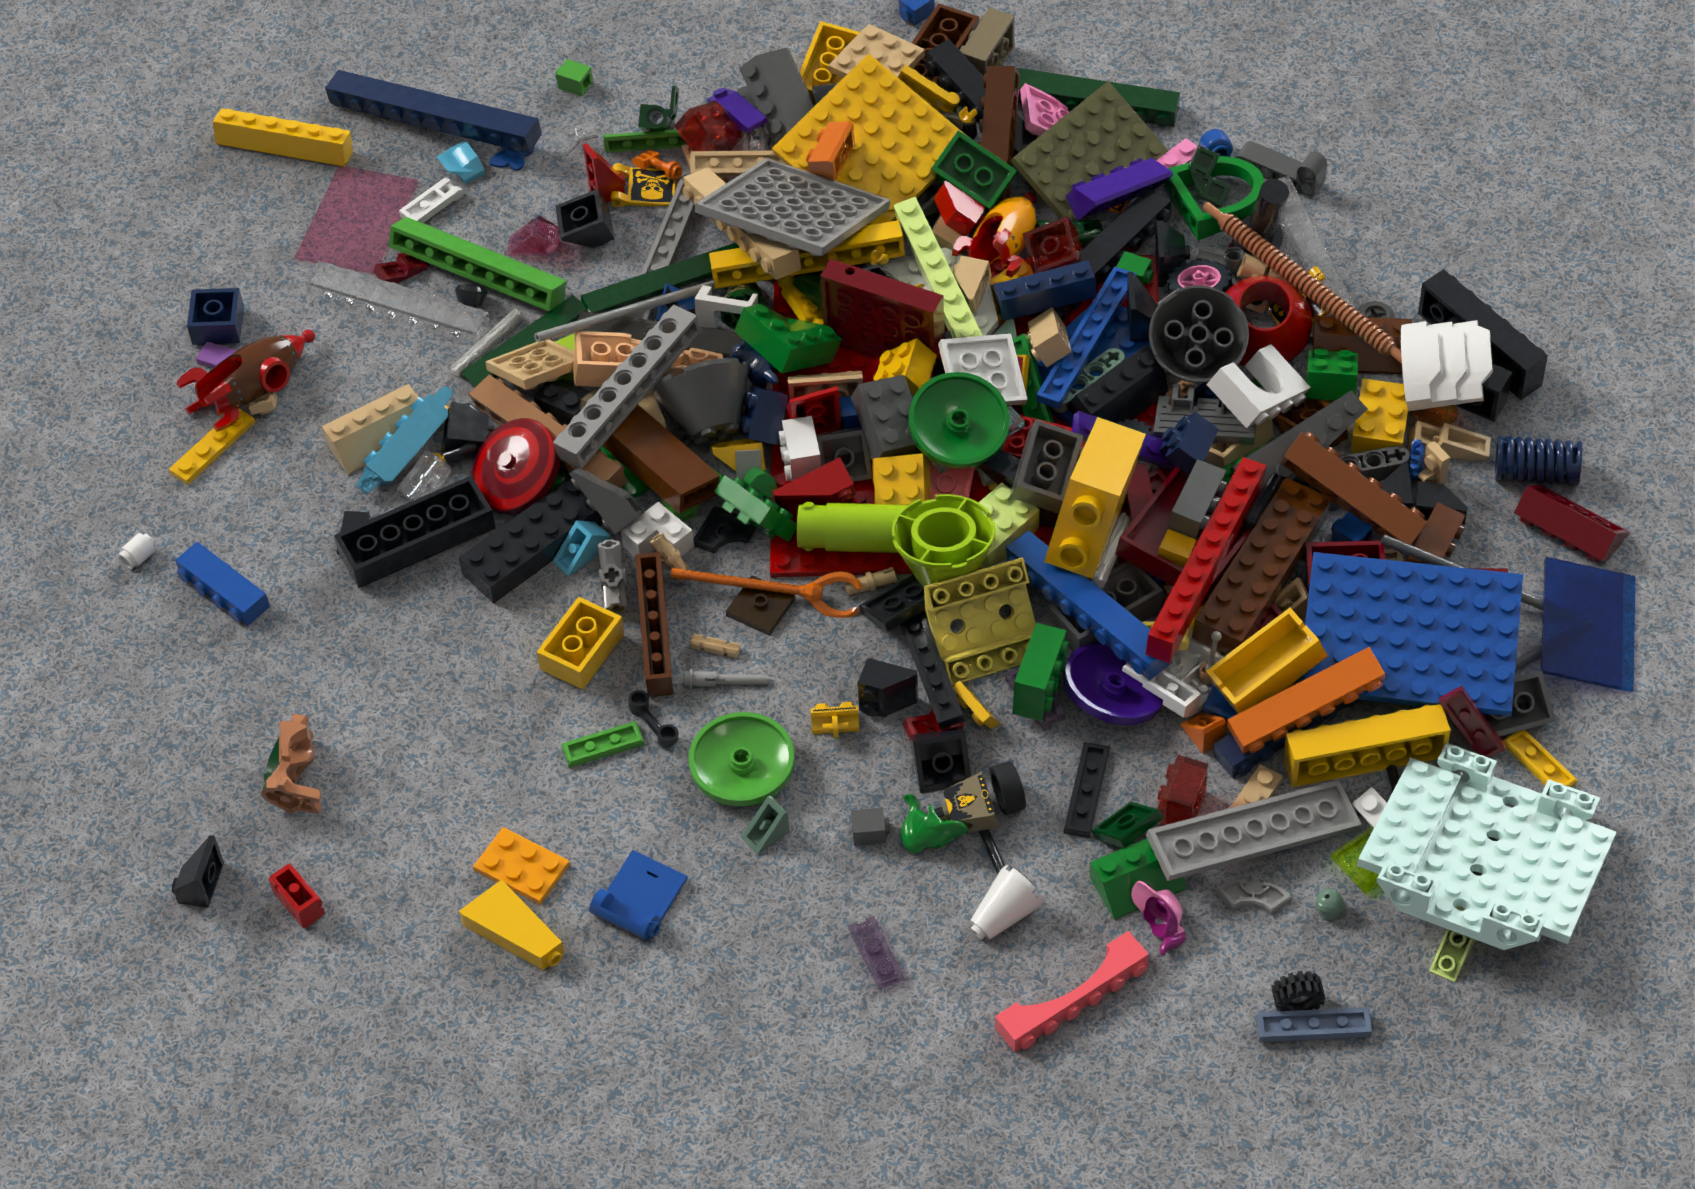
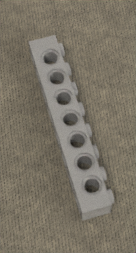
M674 304L662 315L659 322L647 332L639 345L633 348L625 361L618 365L611 377L587 401L583 409L572 418L569 425L557 435L553 445L560 459L581 469L587 464L701 332L697 315Z

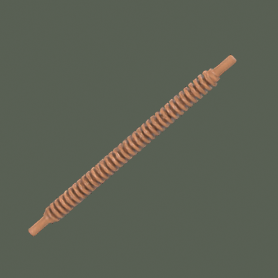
M1210 202L1204 204L1203 210L1218 221L1223 232L1286 281H1289L1290 284L1303 292L1304 295L1312 299L1313 302L1317 303V305L1326 310V312L1335 317L1371 347L1378 350L1380 354H1390L1402 364L1401 350L1396 347V343L1391 336L1368 318H1365L1363 314L1354 307H1351L1350 304L1346 303L1341 297L1337 296L1332 290L1328 289L1233 214H1224Z

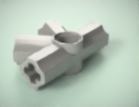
M613 539L604 540L598 543L601 589L604 592L605 609L619 615L627 611L625 566H623L621 544Z

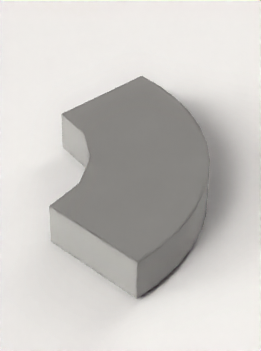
M1240 879L1227 882L1215 888V893L1232 911L1240 907L1253 906L1263 909L1272 915L1292 901V897L1283 889L1265 881L1261 883Z

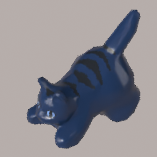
M742 340V344L733 346V355H730L728 358H737L741 364L744 361L747 363L749 368L748 378L752 386L765 389L768 381L773 384L779 382L775 373L780 371L746 341Z

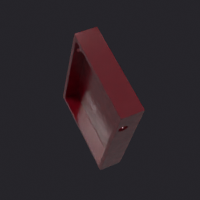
M830 259L820 275L823 325L831 327L842 338L840 345L880 358L885 351H890L905 342L907 343L917 338L937 355L931 373L934 376L939 359L942 360L938 344L941 339H945L944 295ZM853 271L854 274L847 275L846 272Z
M1177 466L1121 535L1115 555L1172 586L1175 585L1183 568L1158 555V550L1165 536L1171 512L1189 477L1188 474ZM1242 525L1202 601L1203 603L1212 594L1253 529Z

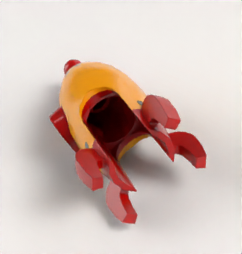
M1027 192L1023 197L1005 199L995 205L987 214L981 215L975 225L976 231L973 239L966 236L957 238L952 256L957 257L963 250H969L968 257L989 261V265L995 260L1001 259L1000 264L1002 268L1006 265L1009 266L1006 276L1011 278L1016 275L1022 264V258L1018 255L1030 241L1036 225V213L1033 205L1036 201L1035 195Z

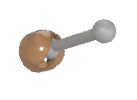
M1214 631L1211 634L1213 642L1209 662H1204L1199 668L1198 679L1204 684L1213 683L1206 670L1215 664L1217 644L1222 638L1221 633L1218 631Z

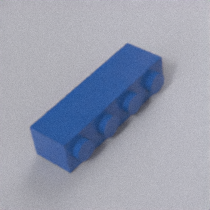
M199 542L193 544L175 560L179 578L185 583L190 581L194 584L196 591L200 595L205 596L207 594L217 608L222 609L224 607L236 622L242 621L249 626L270 607L265 592Z

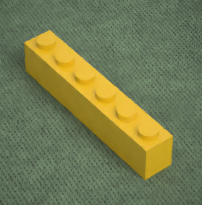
M221 108L213 120L215 143L219 145L343 167L346 166L353 153L351 131L340 128L325 127L318 124H308L295 120H285L273 116L268 117Z

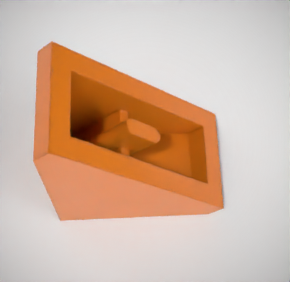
M1201 712L1180 724L1202 754L1214 748L1213 744L1225 737L1226 721L1223 717Z

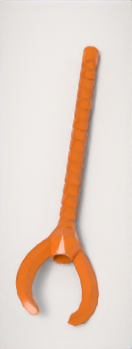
M672 568L670 575L671 578L703 581L705 583H717L720 585L789 593L792 595L797 594L808 600L820 613L830 617L848 618L855 616L859 612L858 607H853L847 611L836 610L821 600L823 587L831 583L848 582L853 584L856 589L861 590L862 584L860 580L848 572L829 573L811 583L798 586Z

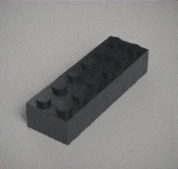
M1444 269L1422 283L1418 314L1431 325L1446 322L1456 324L1477 320L1478 326L1490 330L1492 364L1512 372L1509 391L1522 400L1542 386L1548 358L1543 349L1534 345L1525 334L1516 330L1510 325L1508 320L1498 315L1490 305L1481 301L1473 291L1468 290L1455 276L1450 275Z
M469 476L335 534L334 538L341 559L357 587L361 588L496 527L491 507L473 477Z
M572 477L459 557L462 575L493 604L554 560L576 520L595 521L599 526L603 525V518L598 511H594L588 505V498L582 490L579 491L573 485Z

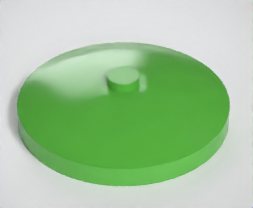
M751 712L730 713L712 720L697 733L689 750V768L695 785L710 799L729 806H751L764 802L768 796H775L790 780L795 764L793 744L786 730L773 719Z

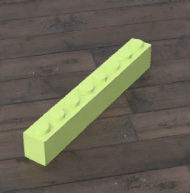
M916 197L893 205L896 220H899L902 234L929 291L944 295V322L952 337L983 336Z

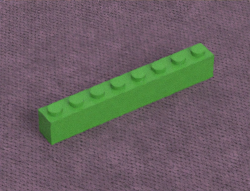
M408 217L401 219L390 227L388 245L390 248L547 311H551L564 300L567 283L564 279Z

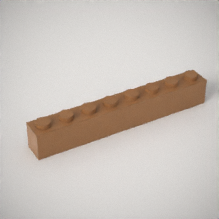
M490 374L469 393L475 407L481 412L486 413L490 419L500 426L511 420L529 418L548 427L556 437L567 427L566 424L563 426L559 424L552 414L542 412L535 402L531 401L529 403L526 401L525 397L518 390L512 391L509 389L505 381L500 378L497 380ZM601 449L582 468L619 488L627 482L623 473L625 469L622 464L615 459L613 461L610 460ZM562 459L560 460L559 468L567 474L578 468Z

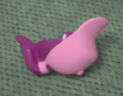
M1137 881L1132 889V900L1142 912L1143 919L1149 923L1152 933L1158 938L1163 939L1159 950L1160 954L1164 956L1167 951L1175 949L1185 942L1186 934L1180 924L1182 907L1170 890L1155 891L1144 882ZM1155 919H1160L1163 924H1156Z

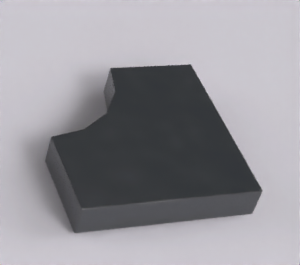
M714 506L694 537V546L715 553L720 547L728 543H749L757 528L750 522L745 524L737 518L739 514L730 513L725 509Z

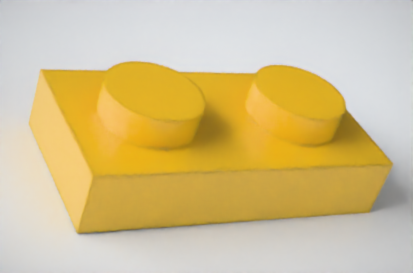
M959 680L953 686V689L958 694L956 697L958 702L965 709L970 707L974 712L971 717L980 727L985 724L990 729H993L999 724L997 719L965 684Z

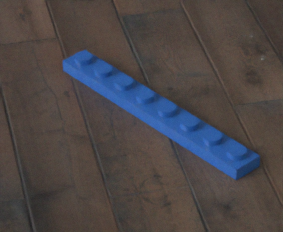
M1114 266L1098 292L1097 297H1095L1069 340L1072 352L1055 363L1036 395V402L1058 409L1061 407L1127 297V272L1131 271Z

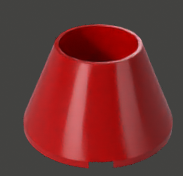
M1253 276L1237 282L1225 292L1234 299V302L1241 311L1252 302L1266 300L1280 306L1286 315V319L1273 328H1258L1248 323V345L1239 364L1245 366L1258 350L1268 345H1272L1288 363L1293 361L1304 350L1311 335L1312 314L1305 297L1292 284L1273 276Z

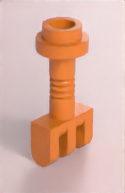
M647 150L645 153L632 159V163L636 167L645 170L652 166L664 171L666 177L671 180L680 178L683 173V168L679 162L671 161L666 163L661 161L660 153L653 150Z

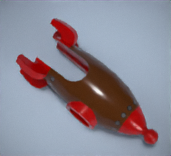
M307 329L303 331L302 336L277 335L265 337L234 352L208 373L199 367L190 369L177 380L176 384L181 389L190 383H196L194 389L198 400L187 406L185 410L190 415L201 407L204 408L215 403L217 415L224 414V417L214 424V429L218 432L234 425L239 419L238 408L256 400L267 392L276 393L287 385L290 373L303 353L305 343L313 342L315 340V333Z

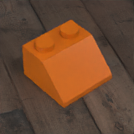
M849 121L828 122L825 130H820L817 137L818 143L815 149L809 151L806 158L809 172L836 181L855 144L854 125Z

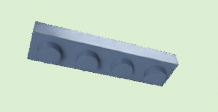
M1369 1007L1257 1012L1256 1017L1259 1042L1371 1037L1372 1034Z

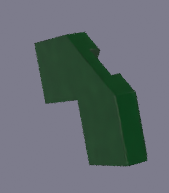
M1198 145L1188 165L1198 197L1206 202H1210L1214 206L1222 208L1231 186L1210 176L1220 154Z

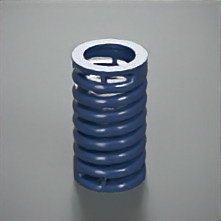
M1498 435L1495 457L1496 481L1503 480L1504 474L1507 475L1508 481H1514L1517 469V480L1523 482L1527 466V481L1533 483L1537 465V482L1542 484L1547 464L1546 482L1553 484L1557 463L1556 483L1562 485L1564 479H1566L1567 484L1570 486L1579 485L1582 466V441H1577L1573 447L1571 440H1566L1563 444L1560 439H1556L1553 442L1547 438L1543 442L1541 438H1536L1533 441L1531 437H1527L1525 440L1522 437H1516L1514 440L1512 436Z

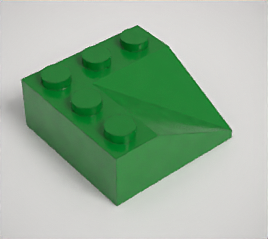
M762 304L744 307L734 331L781 373L832 363L842 340L827 325L787 318Z

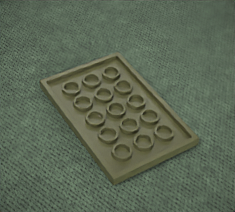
M1107 81L1013 157L1011 163L1059 219L1077 221L1065 196L1072 190V185L1083 180L1085 184L1091 182L1092 177L1104 173L1105 176L1109 175L1111 170L1121 165L1127 168L1131 162L1142 158L1143 161L1150 158L1157 160L1167 153L1168 149L1113 85ZM1089 216V217H1087V218H1084V219H1082V220H1079V221L1088 220L1091 216Z

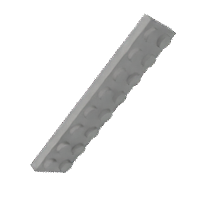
M1336 780L1149 829L1146 837L1167 881L1356 831L1359 830L1362 824L1340 781Z

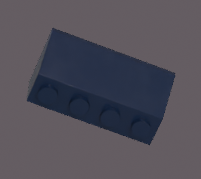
M1088 260L990 285L1003 321L1097 297L1095 275Z

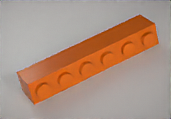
M1367 647L1229 718L1228 728L1243 754L1248 751L1254 753L1263 748L1265 742L1271 739L1277 741L1288 734V730L1296 726L1298 729L1303 728L1311 723L1312 718L1318 715L1323 717L1333 712L1335 706L1343 702L1349 704L1359 697L1358 694L1366 690L1368 692L1377 690L1382 686V682H1384L1385 672L1370 647Z

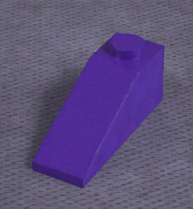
M720 88L713 92V96L707 98L715 121L720 125L751 132L768 122L767 118L734 90Z

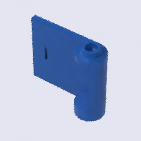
M632 849L607 891L600 889L596 892L591 901L589 912L644 940H648L650 937L654 938L660 930V922L687 881L688 876Z

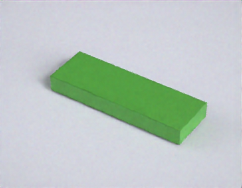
M633 721L562 743L561 746L568 766L571 768L644 745V740L637 722Z

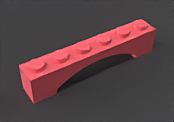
M1127 931L1107 944L1105 960L1098 970L1078 988L1057 999L1040 1004L1021 1006L1016 1002L995 1016V1029L1014 1052L1021 1048L1024 1050L1028 1049L1035 1043L1036 1038L1044 1033L1045 1035L1053 1033L1059 1024L1066 1019L1068 1021L1075 1019L1080 1014L1081 1009L1088 1005L1095 1006L1102 1000L1103 995L1109 991H1118L1129 978L1133 976L1137 978L1143 975L1148 967L1149 954L1134 936Z

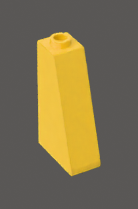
M502 879L459 910L461 922L466 928L542 970L548 966L553 967L557 965L564 955L562 941Z

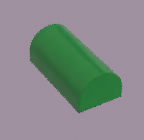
M754 467L744 476V481L750 487L767 498H772V491L776 490V481L766 470Z

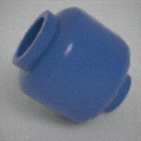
M1220 129L1207 131L1202 135L1199 145L1220 154V156L1230 157L1233 151L1232 142L1228 135Z

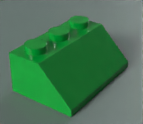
M1147 838L1090 862V879L1114 920L1139 910L1134 904L1131 895L1133 886L1137 881L1144 882L1155 891L1170 890L1173 894L1187 889L1184 877L1167 881Z

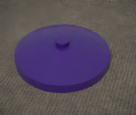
M1093 643L1082 646L1075 650L1067 660L1063 671V684L1067 694L1079 708L1099 720L1118 725L1141 724L1154 718L1163 706V699L1142 687L1143 684L1122 671L1123 666L1127 662L1124 659H1119L1106 644Z

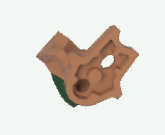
M293 714L290 722L282 720L279 724L280 735L267 762L264 774L265 784L261 795L267 802L286 812L304 811L320 814L321 795L319 789L296 784L304 769L314 760L315 756L312 745L314 735L308 729L309 719L307 716Z

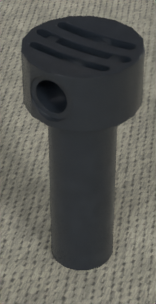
M1269 179L1261 185L1252 215L1243 218L1242 222L1262 236L1263 239H1266L1272 246L1280 250L1284 236L1279 222L1289 196V188L1281 180ZM1233 239V247H1238L1244 252L1253 255Z

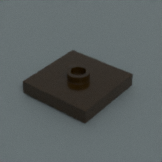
M751 575V577L749 578V579L762 580V579L757 578V577H755V576H753V575ZM742 588L725 611L726 616L770 636L796 600V596L789 593Z

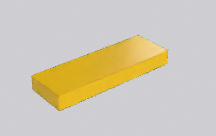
M1526 730L1515 732L1503 740L1506 749L1545 786L1548 779L1568 787H1573L1577 784L1578 780Z

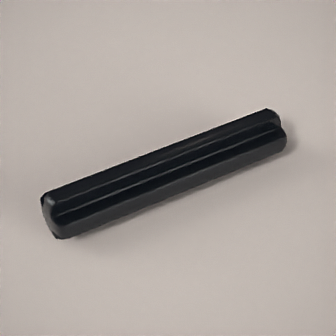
M1276 472L1270 474L1245 515L1242 523L1243 526L1249 529L1255 527L1283 481L1282 475H1278Z

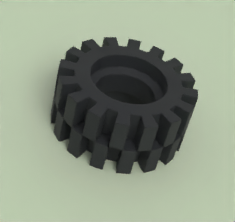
M1298 971L1296 975L1289 973V977H1280V981L1276 980L1271 987L1277 1011L1318 1009L1320 1004L1323 1005L1324 1000H1326L1320 976L1316 973L1312 974L1310 971H1307L1305 974H1303V971Z

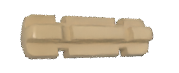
M693 634L691 637L690 647L692 649L701 650L703 648L705 652L723 656L726 653L728 657L732 658L739 656V643L729 642L727 644L726 640L708 636L705 639L703 635Z

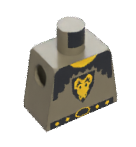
M982 772L945 789L943 793L947 805L934 809L941 820L962 822L967 826L968 832L999 827Z

